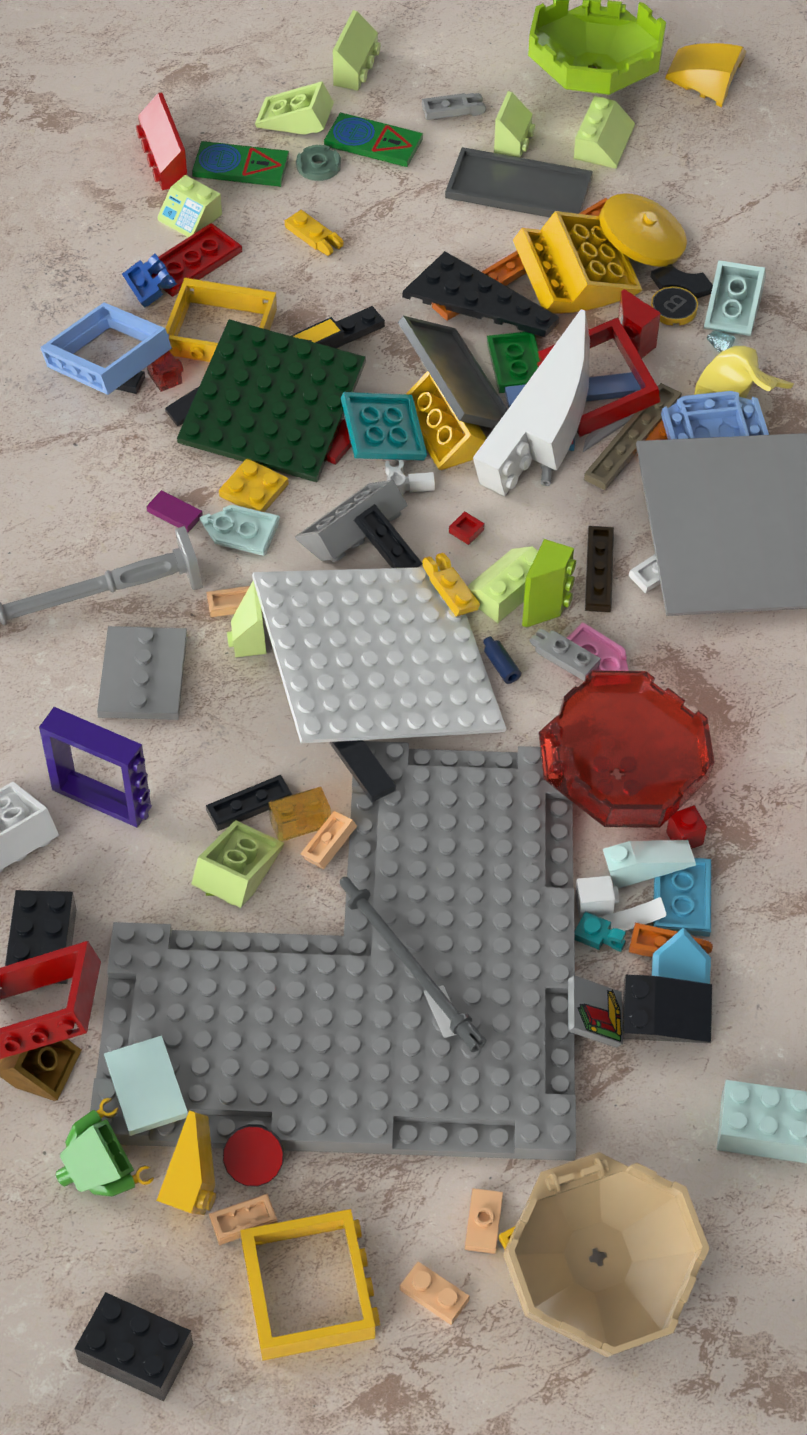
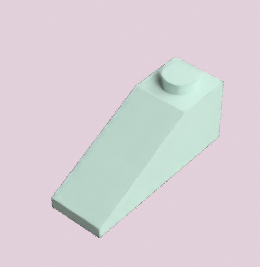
M688 840L628 841L603 849L613 885L617 886L618 889L696 866Z

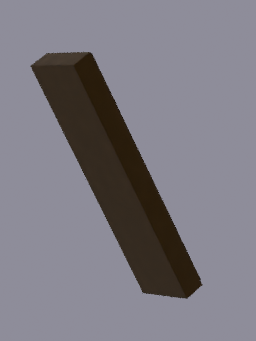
M588 526L585 611L611 613L614 527Z

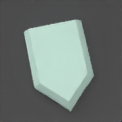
M229 505L224 507L223 511L200 517V521L215 544L263 556L267 553L280 520L278 515L236 505Z

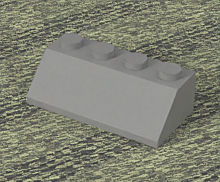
M394 480L369 483L297 534L295 538L321 561L332 560L335 562L346 555L345 551L350 547L355 548L365 541L364 537L366 535L354 522L357 516L375 504L387 520L392 521L401 515L400 511L408 505Z

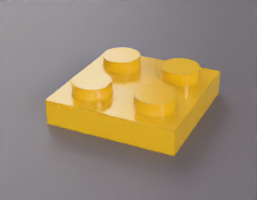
M246 459L219 489V497L240 507L265 512L289 485L287 477Z

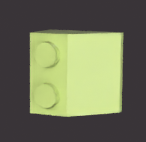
M507 92L495 119L494 153L521 158L523 151L526 152L528 149L529 137L532 138L534 135L535 124H532L533 114L513 92Z

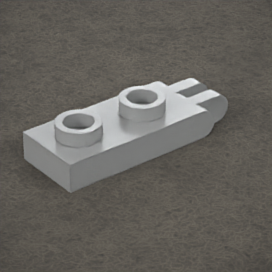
M539 629L536 635H533L530 639V643L536 647L535 650L539 655L583 681H586L600 665L601 658L553 630L548 633L543 629Z

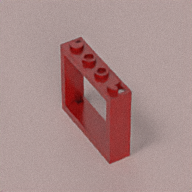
M618 317L589 329L590 348L613 339L640 385L641 390L582 415L577 429L579 437L660 403L659 388ZM554 345L538 352L540 362L537 363L538 367L544 361V359L552 350Z
M89 941L0 968V987L2 988L0 989V1000L73 978L65 1009L0 1028V1059L87 1033L101 961ZM77 1024L78 1028L72 1030L74 1025Z

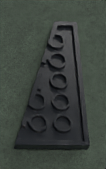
M446 251L402 292V298L410 300L411 297L423 300L424 304L431 305L436 303L445 306L446 310L478 319H482V317L494 320L495 324L503 325V323L515 325L517 330L546 337L559 324V316Z

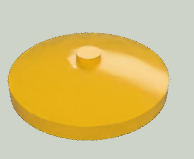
M623 193L610 197L601 209L599 221L603 233L613 246L629 258L646 265L663 267L676 263L684 253L687 238L683 227L667 209L655 201L640 195Z

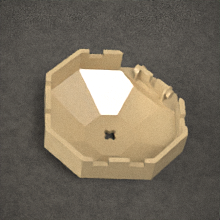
M597 1152L540 1172L503 1256L526 1317L605 1357H610L674 1333L679 1322L680 1313L690 1296L698 1271L710 1248L686 1186L676 1181L671 1182L639 1163L627 1166ZM597 1248L599 1253L604 1252L606 1258L602 1260L603 1265L599 1267L596 1262L591 1263L589 1261V1257L593 1255L592 1249Z

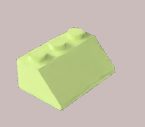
M355 10L352 11L333 49V86L358 91L362 82H366L368 70L373 67L375 55H379L381 43L378 42V32Z
M594 96L575 137L574 159L617 169L635 123L616 101Z
M530 546L511 549L468 585V588L480 603L479 610L495 622L499 623L524 602L526 575L538 553L536 548Z

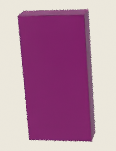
M163 490L146 506L147 512L178 528L185 526L187 533L203 516L202 510Z

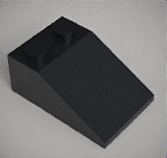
M625 975L623 990V1039L711 1043L712 984L660 976Z

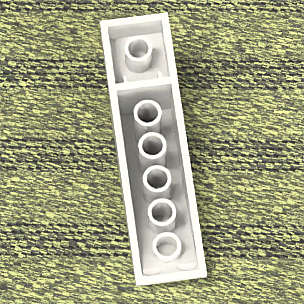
M581 309L474 455L473 460L480 485L505 496L510 489L516 486L518 477L523 470L529 468L532 459L556 471L558 470L577 432L589 389L590 336L585 310Z

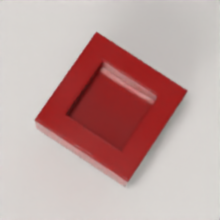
M464 511L449 526V533L469 545L484 531L485 523Z

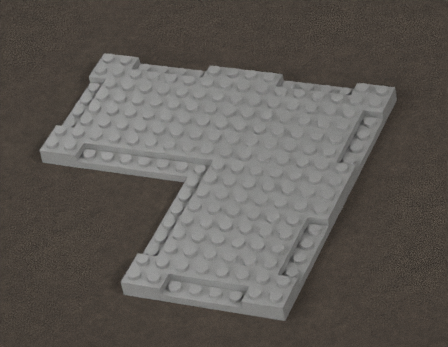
M364 741L396 785V791L371 802L352 776L350 819L355 822L357 827L349 836L347 877L358 890H369L371 896L368 902L436 985L438 987L442 985L445 987L451 1003L459 1013L469 1014L472 1018L471 1023L487 1040L482 1048L477 1043L476 1046L479 1050L471 1052L458 1034L447 1038L443 1037L424 994V987L359 908L351 910L348 907L347 903L350 897L347 893L344 936L172 930L171 924L113 922L107 970L108 985L97 1074L93 1083L90 1111L99 1110L101 1101L105 1098H111L112 1101L105 1104L103 1110L106 1113H111L118 1107V1113L112 1118L103 1117L101 1120H108L121 1145L176 1147L186 1118L132 1136L129 1135L104 1057V1053L162 1035L187 1112L190 1110L206 1115L209 1118L212 1148H224L229 1136L236 1129L248 1124H259L272 1130L280 1138L284 1151L574 1161L576 1154L574 1033L568 1032V979L575 975L573 748L518 746V752L409 749V743Z

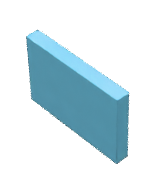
M694 858L696 866L654 878L653 900L659 897L662 898L667 915L654 921L653 926L677 932L684 927L692 936L710 937L711 859Z

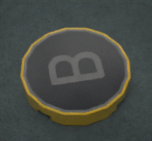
M666 287L653 295L651 307L661 313V323L672 326L673 323L685 325L695 318L698 301L686 289Z

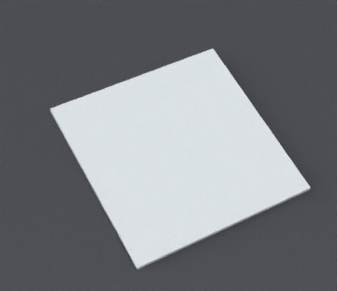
M423 567L253 572V581L301 744L500 733L506 731L504 720L466 614L461 616L454 615L431 583L430 577Z

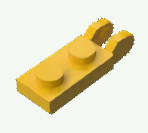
M302 209L284 220L285 227L315 250L318 249L327 256L333 253L332 246H335L337 249L344 246L343 239L337 233L330 231Z
M445 553L437 554L436 562L430 556L423 558L422 565L430 577L431 583L455 616H461L479 609V601L454 567L451 566V561Z

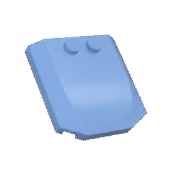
M734 391L683 396L677 399V402L669 408L667 406L662 408L661 412L668 439L769 435L758 398L752 397L750 400L739 397V393Z

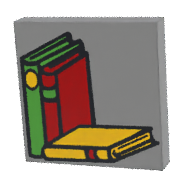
M573 975L568 979V1032L616 1048L622 1045V992Z

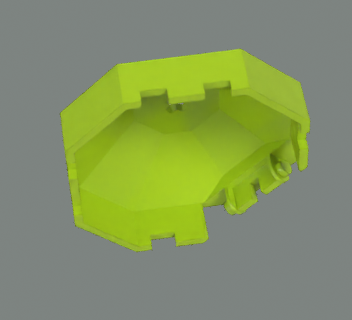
M553 0V4L546 7L542 3L535 8L529 34L528 56L564 89L610 95L659 72L666 21L661 17L656 20L652 16V10L643 2L638 4L636 18L626 10V4H622L621 1L608 0L607 7L601 6V0H583L582 5L569 10V0Z

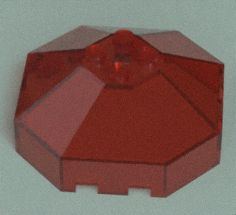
M592 670L579 687L575 686L563 697L559 714L538 733L543 779L604 827L660 828L708 781L715 763L707 716L699 710L693 713L684 706L686 700L670 688L664 691L654 683L655 677L647 671ZM614 769H619V773L624 775L618 780L615 775H610V773H613Z

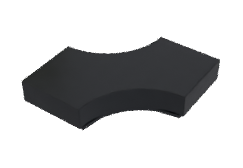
M672 264L651 271L650 277L660 290L666 287H680L690 291L696 299L710 295L713 285L703 272L697 274L685 273L676 269Z

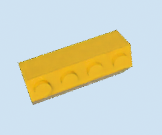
M427 371L406 394L413 396L425 448L437 468L444 470L473 460L474 455L487 438L479 425L458 420Z

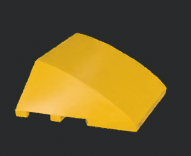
M700 43L684 46L678 49L665 79L686 90L694 89L698 91L700 97L704 99L709 97L716 101L717 106L722 108L728 95L730 83L737 68H740L745 58L746 50L742 46L723 43Z

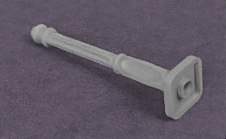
M185 526L175 529L179 548L173 549V553L144 559L112 571L107 570L105 575L2 605L0 602L1 624L6 625L7 620L108 590L113 593L116 590L148 583L177 572L179 574H187L193 590L203 588L197 558Z

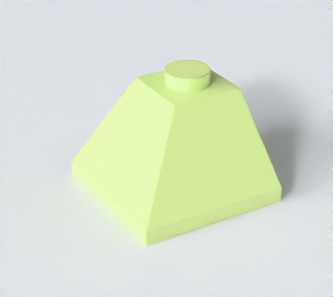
M254 581L251 583L231 620L232 631L227 632L228 646L234 647L235 657L267 654L262 608Z

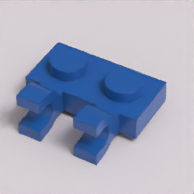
M156 253L144 264L139 260L122 273L144 308L164 295L161 289H170L177 284ZM153 273L158 274L155 278L151 276Z

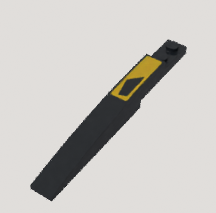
M370 306L339 321H335L330 317L291 336L332 348H339L384 328L385 320L373 306ZM199 387L165 408L166 413L176 426L184 423Z

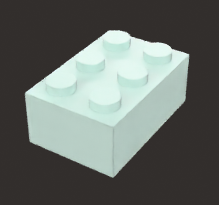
M725 1080L721 1096L717 1150L807 1163V1091Z

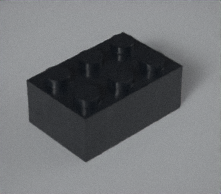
M15 891L5 966L72 946L77 910L72 891ZM68 979L54 984H67Z
M105 1292L74 1349L79 1363L164 1401L193 1346L191 1330Z

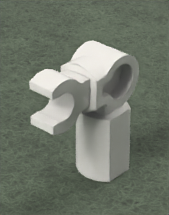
M399 460L397 467L390 466L389 461L385 462L387 480H394L402 495L408 490L410 493L435 491L433 472L408 474V477H405L403 460Z

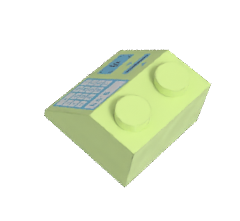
M184 175L170 187L159 212L158 221L190 237L222 215L221 194Z

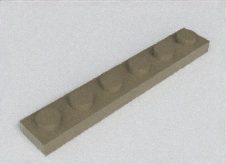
M660 383L658 385L660 403L641 410L631 417L584 473V480L606 490L637 453L636 441H645L662 420V408L666 406L669 408L674 405L677 399L681 398L682 393Z

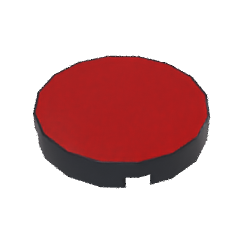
M248 1124L236 1129L229 1136L223 1148V1163L227 1173L234 1181L244 1186L258 1187L269 1183L278 1175L284 1162V1148L280 1138L272 1130L259 1124Z

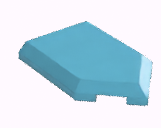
M684 927L653 953L651 976L710 984L711 957Z

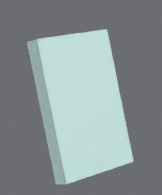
M162 1035L104 1053L130 1136L187 1117L188 1112Z

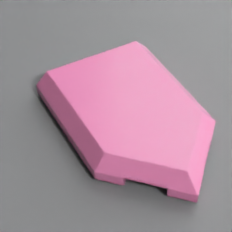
M583 622L567 637V639L601 658L600 665L588 677V681L595 684L631 680L625 648Z

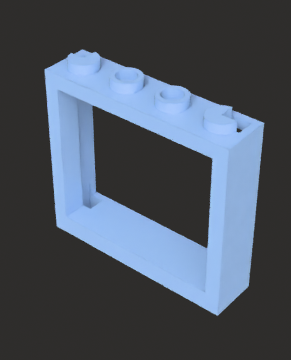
M105 302L40 347L47 367L107 395L172 349L169 334H167L164 327ZM109 328L142 341L106 368L74 355L76 351Z

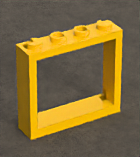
M184 278L165 328L167 334H169L172 349L164 355L211 361L218 343L178 337L190 303L264 314L259 328L270 330L277 311L276 292Z
M351 1209L240 1230L262 1361L375 1339V1326H380V1318L377 1307L371 1308L369 1297L374 1296L371 1277L365 1278L363 1268L368 1267L365 1248L359 1249L357 1239L362 1238L359 1219L353 1220ZM345 1229L363 1320L272 1337L256 1246Z

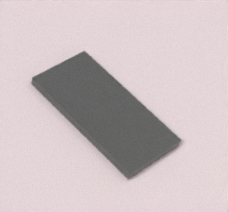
M462 147L447 185L445 198L549 218L555 211L579 214L584 205L593 171Z
M403 315L398 324L458 420L495 428L508 409L457 329Z

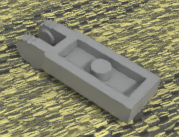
M462 93L422 99V108L426 120L468 114L477 116L486 111V106L482 103L483 97L479 93Z

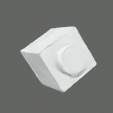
M611 876L577 879L575 896L579 918H582L585 911L595 916L613 914L615 903H619L618 887L612 885Z

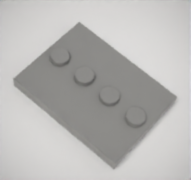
M108 626L97 708L98 718L179 720L187 628Z

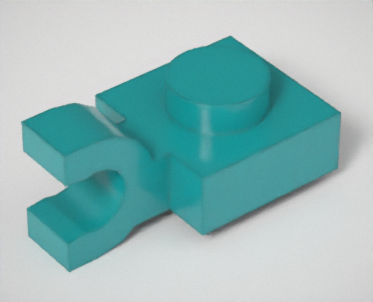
M586 911L574 931V940L600 950L602 944H605L622 952L626 944V940H624L626 931L617 928L611 929L610 921Z

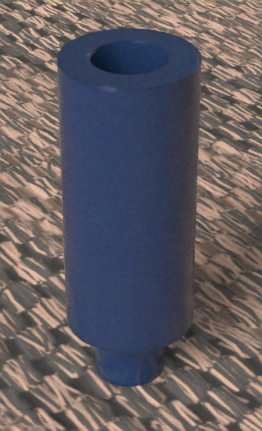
M491 636L485 638L483 641L486 646L484 652L506 684L517 681L521 676V671L499 640L494 641Z

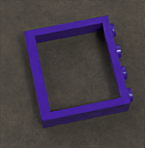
M53 707L39 726L52 791L138 828L142 820H146L149 817L148 812L152 807L142 744ZM70 745L121 767L125 793L76 772Z

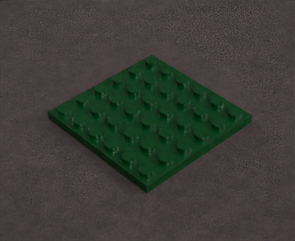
M229 319L177 436V442L242 462L249 459L271 470L318 482L327 455L344 418L341 396L343 392H354L365 366L366 357Z

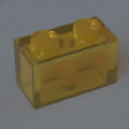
M321 786L268 802L270 822L277 840L281 842L318 831L331 815V808Z

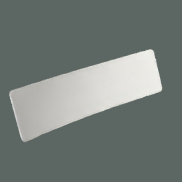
M659 897L630 909L598 917L610 921L611 929L617 928L627 931L634 929L635 922L648 924L666 917L667 914L662 898Z

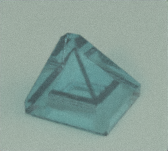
M715 330L707 336V340L719 353L732 347L735 341L734 336Z

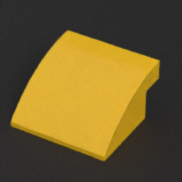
M555 211L541 230L521 228L513 239L541 307L552 313L579 312L581 309L586 311L619 302L623 289L633 295L642 291L628 257L613 246L603 233L599 216Z

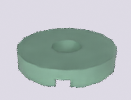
M326 145L308 146L303 149L301 154L299 152L296 159V168L299 174L304 178L314 181H323L334 177L341 167L339 153L335 149L334 151L330 150V147Z

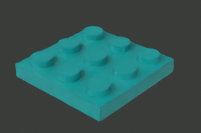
M343 392L341 402L355 459L425 460L427 452L412 395Z

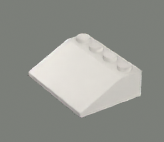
M14 782L0 789V872H2L3 868L15 861L24 859L30 852L48 845L52 839L59 836L48 809Z

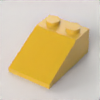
M189 1110L156 1201L191 1214L205 1215L206 1210L210 1211L216 1199V1193L213 1192L215 1177L209 1118L206 1115Z

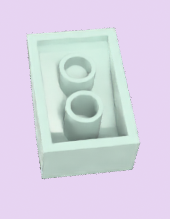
M718 260L704 329L751 336L766 278L765 267Z

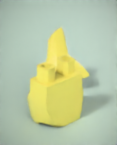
M732 346L717 354L707 365L696 383L694 395L734 391L739 393V397L746 398L754 382L766 391H771L775 387L791 389L794 383L762 372L759 369L758 356L755 349L746 346Z

